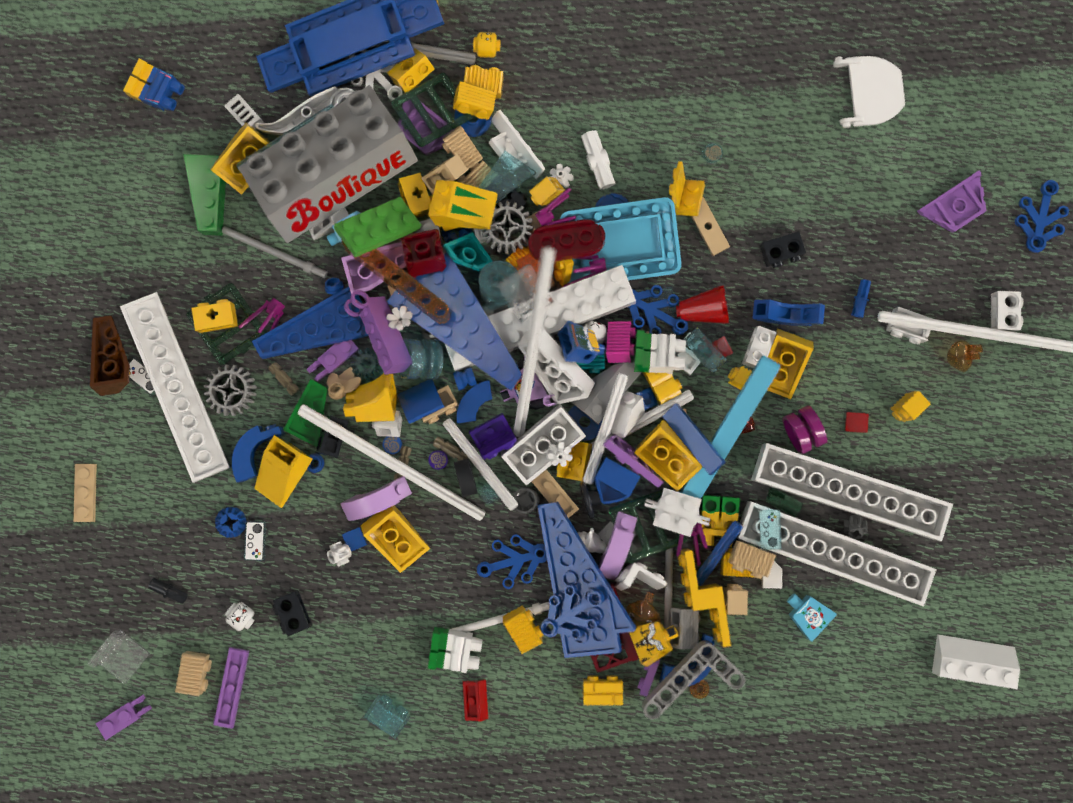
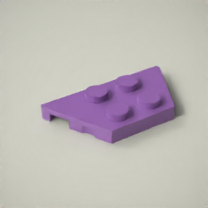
M405 93L398 126L403 131L407 141L426 156L443 149L441 144L444 141L442 138L453 131L454 128L412 94Z
M980 170L917 211L918 214L954 233L986 212V204L983 199L984 190L980 182Z
M614 434L603 443V446L615 454L618 461L622 464L627 463L635 474L638 475L640 473L656 487L663 483V480L654 474L655 471L634 453L636 449L620 436Z

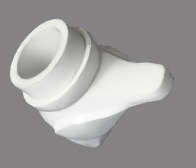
M591 528L588 533L585 531L578 532L589 552H597L599 554L605 552L607 545L594 532V528Z

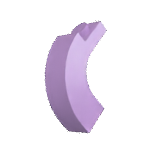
M401 476L374 491L355 495L340 504L348 521H352L383 511L399 503L401 499L409 496L412 492L405 477Z
M621 512L617 513L610 540L598 565L605 578L615 580L619 575L634 536L636 517Z

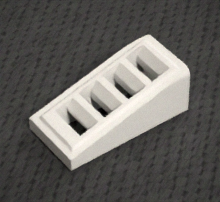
M239 94L224 105L241 126L251 116L254 118L248 124L256 129V123H263L261 118ZM239 100L241 103L232 110L231 106ZM245 106L240 113L236 114L241 107ZM247 111L250 112L243 119H240Z

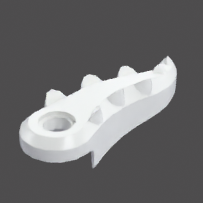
M329 88L307 99L281 119L272 123L258 122L255 124V127L263 133L272 135H285L289 132H295L313 121L320 112L328 111L340 104L354 90L349 88Z

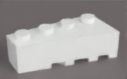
M542 328L535 373L549 395H555L551 398L557 404L588 398L595 382L576 362L565 361L560 345ZM526 331L518 345L524 356H526L529 331Z

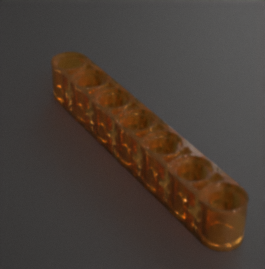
M341 239L346 252L349 253L352 257H354L351 251L348 249V247ZM374 249L369 251L371 254L368 257H362V255L354 257L435 322L444 324L449 321L450 311L448 305L380 251ZM380 263L386 264L382 269H378L377 265ZM394 275L401 276L396 281L391 279ZM410 286L416 287L413 292L406 291ZM424 298L431 299L428 304L421 303ZM438 310L446 311L443 316L436 315Z

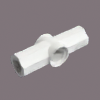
M597 130L581 135L587 152V161L591 171L594 172L599 189H607L615 185L609 167L608 154L602 147Z

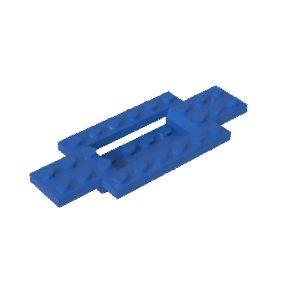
M346 0L286 24L289 43L256 57L270 93L304 80L308 94L312 97L329 88L340 86L416 56L410 38L445 23L436 0ZM389 40L390 42L322 70L319 69L321 66Z

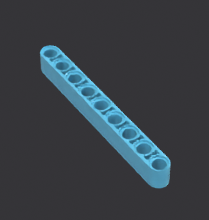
M764 355L758 361L710 441L724 460L780 369L781 365ZM702 467L682 487L680 493L701 499L717 471L713 475H709Z

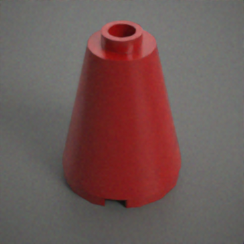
M724 285L680 301L679 306H676L677 317L693 322L729 323Z

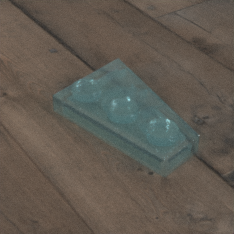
M504 151L479 188L497 193V203L512 190L521 186L527 179L536 175V171Z

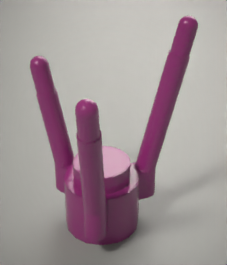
M567 188L545 208L535 214L541 226L564 223L576 219V216L552 221L555 218L552 210L569 198L568 193L571 191V188Z
M598 255L574 258L592 260L589 261V266L574 269V273L590 271L592 274L567 283L564 287L605 272V258H599Z
M272 298L270 302L266 300L263 306L239 325V328L244 327L266 309L265 312L268 316L258 329V333L263 331L273 317L275 320L270 329L271 331L276 328L281 316L284 314L283 309L285 306L275 298Z
M696 523L691 536H693L697 565L700 566L698 534H700L704 548L706 549L708 546L702 524ZM680 534L676 553L677 556H680L684 538L683 534Z

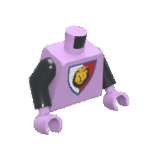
M525 356L516 362L522 374ZM535 373L529 409L538 410L547 406H555L556 402H550V398L555 395H547L542 382ZM522 378L512 391L508 388L500 391L504 402L515 398L518 404Z

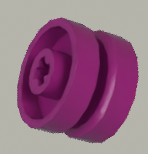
M807 405L799 409L798 416L792 412L782 417L785 431L799 454L811 451L812 445L819 447L827 443L825 429L811 406Z

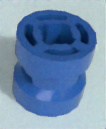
M471 367L465 368V372H453L458 390L465 389L467 384L470 386L477 385Z

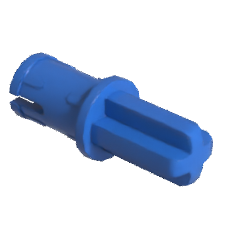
M866 279L860 281L857 296H854L855 302L851 316L864 317L867 302H869L867 297L871 281Z

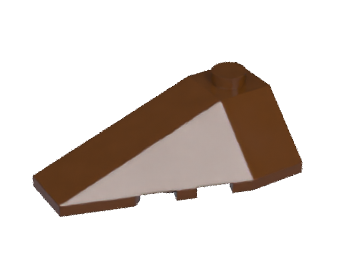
M110 315L93 318L90 388L100 396L118 394L129 383L130 365L113 317Z

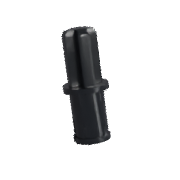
M153 578L148 586V589L163 595V598L168 597L181 604L188 597L187 593L173 587V584L168 585L156 578Z

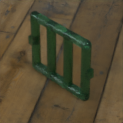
M444 72L391 101L392 107L402 120L401 125L405 130L408 129L419 147H424L473 118V115L465 113L454 120L434 90L433 86L443 82L454 99L456 88ZM424 91H427L448 123L439 129L417 97V95ZM408 100H411L432 132L424 138L421 137L401 107V104Z
M233 283L227 284L213 295L208 294L204 297L205 300L201 302L211 305L230 292L236 300L234 302L235 309L241 308L247 316L238 322V327L228 329L214 340L210 338L207 332H198L220 365L226 364L240 353L244 354L249 351V347L253 345L252 341L267 333L265 328L261 333H258V329L262 324L257 317L244 327L239 328V325L254 312ZM191 309L186 313V316L194 327ZM252 323L257 333L223 356L217 346Z
M664 489L609 509L613 525L618 512L628 510L630 516L637 518L635 530L643 550L632 554L631 548H629L626 557L629 563L678 546L679 533H677L678 538L668 541L663 528L654 526L660 544L650 547L635 508L645 503L653 505L646 502V499L653 501L660 499ZM647 507L651 520L654 522L656 516L655 509ZM684 535L682 544L687 542L686 535Z

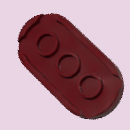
M589 219L541 226L530 235L528 248L532 257L540 262L543 248L548 247L555 250L553 262L592 256L604 247L605 231L600 224L598 225L595 221Z

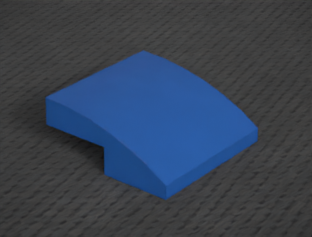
M432 378L397 394L409 424L444 408Z

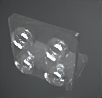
M531 264L526 265L497 284L521 323L530 318L533 312L538 276ZM549 293L547 296L546 307L554 302L553 298Z
M120 629L111 633L88 664L92 668L101 665L119 681L126 684L150 653Z

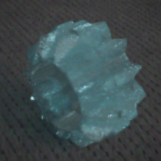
M366 348L365 354L361 349L358 350L360 356L353 355L357 362H351L352 366H357L352 372H359L357 377L362 378L364 376L366 381L369 380V375L376 379L374 372L376 371L378 374H381L382 371L377 369L381 366L379 365L375 350L371 354L369 348ZM365 360L372 362V364H369L371 366L369 369L363 367Z

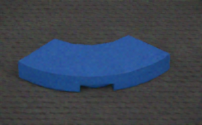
M490 380L473 386L463 396L457 410V424L476 421L480 406L492 400Z

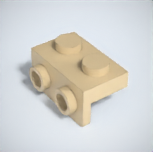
M449 385L437 390L444 408L423 417V423L428 422L430 425L440 420L438 416L444 413L448 416L457 411L456 407L459 405Z

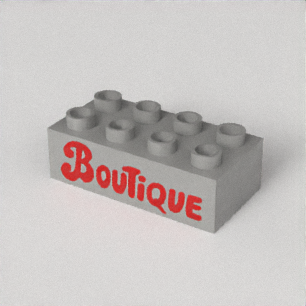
M368 85L362 90L352 92L346 100L332 109L320 112L313 121L297 131L285 134L279 142L265 151L253 154L246 163L238 168L266 217L286 243H289L413 165L418 159L401 128L372 87Z

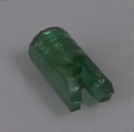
M773 487L769 489V496L766 498L767 503L792 517H796L799 514L803 505L802 502Z

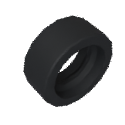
M469 459L454 462L462 496L466 497L477 494L478 491Z

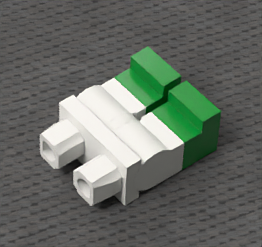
M637 330L634 372H667V374H673V370H684L685 357H675V352L685 353L686 340L676 339V334L645 333V331Z
M434 627L428 669L435 670L436 668L461 671L463 673H467V669H478L480 657L470 656V650L481 652L483 640L472 637L473 633L470 632L465 633Z

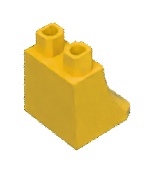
M383 373L377 379L359 385L355 391L346 393L347 404H344L343 407L345 417L355 416L356 422L395 421L397 391L393 374L385 375Z

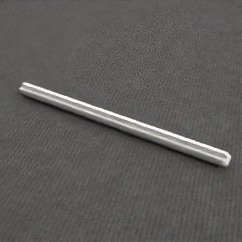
M551 247L543 248L513 431L516 437L524 434L555 254V250Z
M880 311L877 318L879 322L1073 353V341L887 311Z
M303 404L298 410V415L475 519L481 521L485 516L486 512L308 406Z

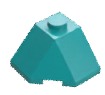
M473 232L443 245L453 262L460 266L481 271L494 264Z

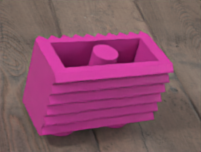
M631 321L608 322L606 348L608 363H630L631 356H635V344H632V339H636V328H632Z

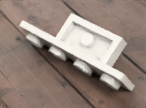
M498 110L491 121L501 134L489 141L490 146L510 172L525 165L535 179L539 178L545 170L542 162L535 156L530 146L525 143L519 132L512 126L507 116L501 110Z

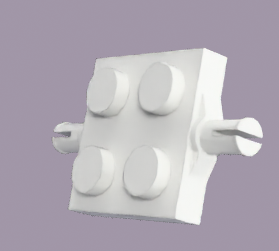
M664 488L658 502L646 499V502L653 505L647 503L644 505L655 509L654 526L689 537L696 523L708 526L709 523L702 520L710 522V518L699 515L702 499Z

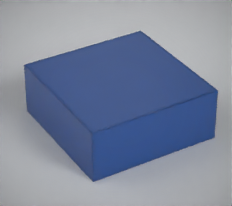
M361 527L342 534L345 544L350 547L351 551L368 545Z

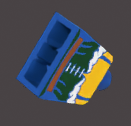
M567 321L558 332L565 361L589 364L597 355L602 356L604 354L605 346L597 342L594 331Z

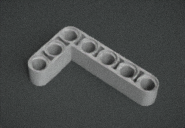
M703 640L643 700L642 710L647 718L657 719L707 666L731 688L736 690L744 686L745 677L712 643ZM708 646L711 648L708 655H702L704 647ZM691 661H697L695 669H688V664ZM718 661H725L723 668H716ZM734 674H738V681L730 682V678ZM682 675L684 677L683 681L679 684L674 683L675 677ZM669 690L670 694L668 697L662 698L660 697L661 692ZM650 704L656 705V709L653 712H648L647 707Z

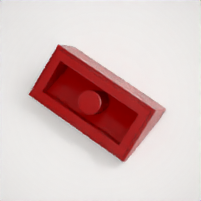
M486 680L463 681L465 721H484L488 719Z

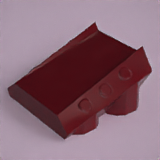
M438 229L401 237L408 275L416 279L420 275L438 271L443 272L446 268V262Z

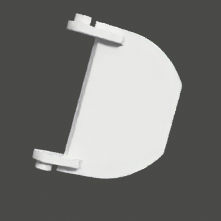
M873 56L848 57L845 59L842 57L835 58L833 67H848L853 102L854 117L841 119L840 125H843V128H849L852 124L855 127L881 124L893 118L905 106L901 70L887 60Z

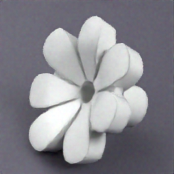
M557 164V169L550 170V174L553 175L551 177L556 178L561 185L563 184L567 188L569 186L568 180H573V175L569 174L571 169L568 166L563 168L562 164Z
M401 306L400 311L395 307L392 309L393 314L387 315V319L392 321L389 323V327L392 329L396 328L399 331L403 330V327L409 326V319L412 318V313L407 312L405 306Z
M562 441L558 442L557 447L555 444H551L549 448L552 452L547 453V458L553 459L551 463L554 466L560 463L564 467L567 465L566 460L571 461L573 458L569 454L572 450L571 446L564 447V442Z

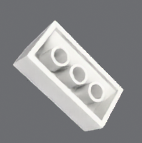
M558 404L522 434L512 448L504 449L501 452V457L527 486L552 465L553 459L547 458V453L552 452L549 448L551 444H555L557 447L558 442L562 441L564 442V447L569 445L572 448L586 435L563 406Z
M937 634L933 674L939 677L1018 689L1020 667L1015 647Z

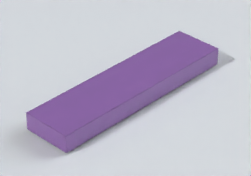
M229 648L213 724L215 726L234 728L249 650Z

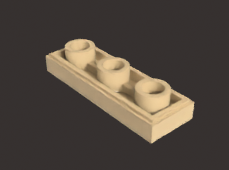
M702 197L699 215L691 216L713 257L728 249L730 245L704 197ZM706 224H708L711 227L710 230H707L705 228Z

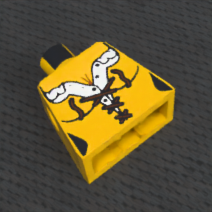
M659 621L637 626L635 631L629 632L640 662L646 667L671 652L673 648L669 640L679 636L674 625L665 629Z

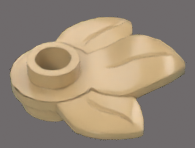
M351 367L339 376L331 373L327 379L329 396L333 400L343 398L346 393L354 391L360 385L361 378L355 377L354 370Z

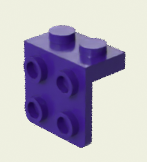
M503 413L469 431L482 459H492L498 455L497 452L503 449L508 450L517 442Z

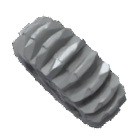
M506 201L505 207L499 202V208L495 207L492 223L502 214H504V219L501 222H496V224L491 223L490 230L484 231L482 236L488 237L485 240L487 244L492 242L491 249L498 246L497 251L500 253L502 248H505V254H508V248H512V252L516 253V246L520 250L523 249L521 242L528 244V240L525 237L529 238L532 235L528 232L533 230V226L528 225L532 223V218H527L529 216L528 211L522 213L524 210L523 206L516 209V202L513 203L512 207H510L509 201ZM510 214L517 216L523 225L513 222ZM507 219L510 227L512 226V228H509L508 236H506L504 228L507 224ZM491 230L502 233L504 241L498 240ZM519 231H522L521 235L516 240L510 241V237L513 233H519Z
M225 365L224 370L222 367H218V373L215 371L211 372L213 379L206 378L210 382L209 385H204V388L209 389V391L204 392V395L210 396L206 402L212 403L210 408L216 409L218 414L223 412L224 416H228L229 413L231 416H236V411L239 414H243L242 407L248 410L250 407L247 402L253 404L254 400L250 399V397L257 395L251 392V389H256L257 386L250 385L255 379L248 378L250 372L244 373V368L240 367L238 369L237 365H232L231 368L229 365ZM229 376L225 384L218 385L221 379ZM236 376L242 380L244 390L238 388ZM231 386L232 389L238 392L229 393L222 389H228ZM216 391L223 394L224 405L219 401ZM236 396H243L238 403L231 406V402H234Z

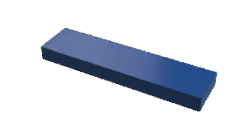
M675 403L662 416L709 475H713L726 463L679 404Z

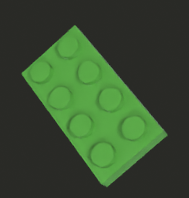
M401 197L334 225L335 231L354 257L372 251L421 228V223Z

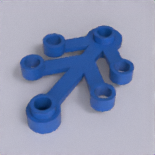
M1048 180L1041 185L1040 190L1043 196L1039 214L1034 208L1030 197L1026 196L1019 200V206L1027 211L1036 226L1035 231L1028 224V218L1025 215L1017 216L1014 222L1026 234V246L1033 253L1041 252L1046 247V241L1065 232V227L1062 224H1056L1052 227L1051 231L1043 234L1045 226L1069 214L1068 207L1060 206L1054 213L1047 216L1051 196L1059 190L1058 183L1054 180ZM1046 186L1050 188V192H1047ZM1023 200L1028 201L1027 206L1023 204ZM1060 209L1065 211L1064 215L1060 214ZM1019 218L1024 220L1023 224L1019 222ZM1056 227L1060 228V233L1056 232ZM1034 240L1038 242L1037 247L1033 244Z
M654 285L650 290L642 292L632 289L636 304L628 308L633 319V327L641 329L644 326L645 321L639 316L638 308L644 310L650 329L649 334H653L652 330H657L658 334H661V329L656 325L654 317L671 325L672 331L676 335L685 334L688 329L687 321L675 319L659 310L668 306H677L679 302L677 295L672 294L667 299L646 303L642 299L660 297L662 288L659 285ZM653 290H659V294H655ZM674 298L676 303H671L670 299ZM635 321H641L642 325H636ZM678 323H682L684 328H679Z
M515 534L510 539L513 546H521L529 551V553L520 554L504 545L501 540H495L492 543V549L496 552L500 551L511 558L491 564L486 561L481 562L477 566V573L481 577H488L492 571L513 566L509 575L504 578L502 583L504 588L511 589L523 563L532 560L527 571L521 575L522 582L528 584L532 581V575L538 564L547 561L544 544L532 545L523 540L520 535ZM514 537H519L520 542L518 544L513 543L512 539ZM500 542L501 548L495 549L494 543ZM538 550H542L544 552V555L542 557H538L536 555V552ZM486 566L488 572L482 573L481 567ZM525 574H529L531 576V579L529 581H525L523 579V576ZM507 579L512 581L511 586L505 585Z
M569 584L564 588L565 598L560 617L556 618L557 606L562 602L561 596L554 594L549 598L548 618L544 619L541 623V631L547 637L561 634L571 637L573 640H579L583 636V630L579 627H575L572 630L560 626L565 622L586 627L590 631L595 630L599 625L598 620L594 617L586 619L576 615L590 606L598 607L604 601V594L600 590H593L587 595L586 600L571 609L573 596L577 593V587L574 584ZM568 587L573 589V594L568 592ZM594 594L599 595L600 599L596 600ZM553 597L557 598L558 603L553 602ZM593 621L595 623V627H591L589 622ZM548 624L553 625V630L549 629ZM574 631L579 632V637L574 635Z

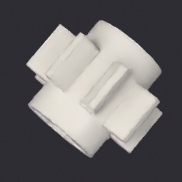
M341 541L329 546L331 550L327 551V557L331 564L337 563L339 567L349 562L348 558L351 557V550L347 544L342 545Z

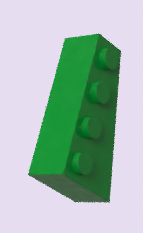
M183 154L197 230L203 235L223 236L226 182L211 171V168L220 156Z

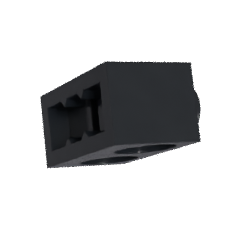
M799 231L763 242L760 245L766 267L772 266L773 269L783 266L785 261L790 260L791 263L802 260L801 257L806 254ZM789 244L796 247L795 253L789 251ZM770 250L777 251L778 258H773L770 255Z
M331 415L326 416V418L347 429L349 421ZM322 429L315 453L338 458L343 440Z
M299 590L273 600V610L276 615H279L281 630L284 634H287V637L313 626ZM285 600L291 602L292 607L290 610L285 609L283 605ZM292 618H296L299 621L298 628L291 625Z

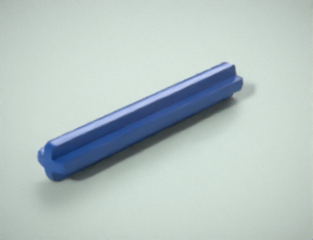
M737 521L732 522L696 573L698 586L704 584L743 529L742 525Z

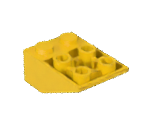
M274 435L264 450L254 489L282 508L313 458L287 440Z

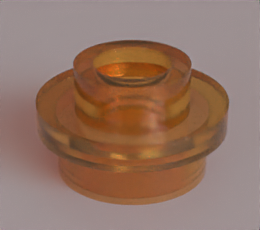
M702 679L700 682L690 686V692L693 697L703 699L709 693V685ZM698 686L703 687L702 692L696 691Z

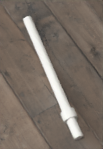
M549 602L543 604L535 603L532 604V607L525 609H529L536 616L542 614L543 611L549 610L550 604ZM506 614L455 627L451 630L467 633L503 623V616Z

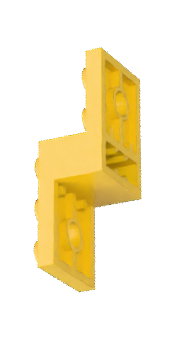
M688 548L681 549L678 562L679 566L683 567L684 572L680 575L682 585L686 587V593H683L685 605L687 604L693 611L709 609L710 619L715 623V628H712L714 640L722 647L731 646L722 586L717 583L698 586L693 551Z

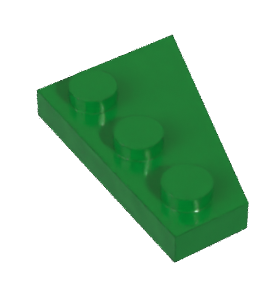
M310 379L283 430L317 447L321 428L298 415V410L304 404L323 415L328 388Z

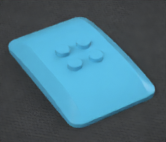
M667 197L564 212L560 219L576 216V219L571 221L589 219L603 227L605 231V244L602 250L595 255H598L599 258H605L606 271L623 265L628 280L675 274L681 268L675 205ZM572 259L574 264L570 282L592 274L590 271L573 272L574 269L589 266V261L592 260Z

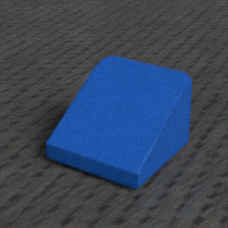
M651 387L635 393L643 397L644 410L658 405Z

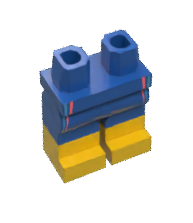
M139 58L132 71L135 77H129L123 91L129 97L162 111L165 109L174 111L177 102L171 96L173 92L181 95L185 89L184 85L173 75Z

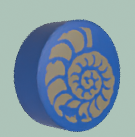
M387 436L383 441V448L389 454L400 452L403 445L399 437Z

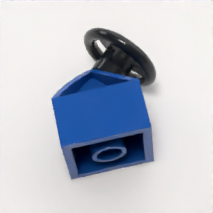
M607 457L604 458L594 477L596 490L588 492L585 482H580V489L589 518L593 519L595 517L592 505L597 506L601 503L611 504L629 498L641 476Z

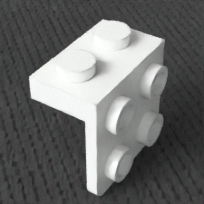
M639 562L626 566L615 579L617 582L615 587L621 591L629 588L635 577L656 590L667 585L662 575L649 572L647 567Z

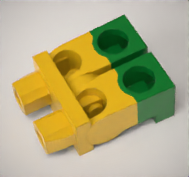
M712 495L702 496L700 515L710 518V522L702 520L709 523L708 526L702 524L708 546H714V536H721L722 538L732 522H738L740 498Z

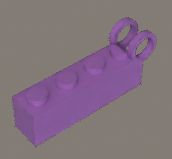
M355 290L351 294L350 299L344 304L345 311L350 316L361 317L365 331L371 340L372 348L375 350L379 365L382 367L384 374L405 372L413 361L400 331L389 327V323L392 321L387 319V315L392 314L385 296L369 298L364 291ZM355 295L363 296L366 301L365 304H361L360 301L356 300ZM352 303L359 308V312L351 311L348 304Z

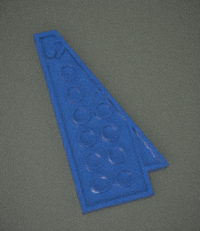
M447 252L444 254L446 268L443 272L438 271L420 275L416 279L407 273L387 303L394 308L397 307L399 311L401 306H405L407 312L412 313V321L512 391L523 374Z
M559 502L537 505L553 595L558 594L562 598L561 604L557 606V618L562 615L565 598L564 588L567 585L574 584L577 587V593L573 596L571 609L586 600L587 595L593 590H600L604 594V601L598 607L590 606L576 615L586 619L596 618L599 625L595 630L590 631L586 627L568 622L560 625L572 630L575 627L583 630V636L579 640H573L571 637L561 635L564 658L620 653L622 647L619 633L633 632L636 630V626ZM568 587V592L573 594V589ZM594 594V598L599 600V595ZM554 597V602L558 603L557 598ZM590 621V626L595 627V623ZM574 631V635L579 637V632Z

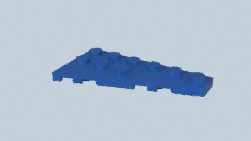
M349 286L253 340L252 343L262 359L367 337L368 334L365 331L361 317L350 316L344 309L345 302L351 296ZM355 295V299L363 304L359 295ZM352 303L348 304L351 311L359 312V308Z

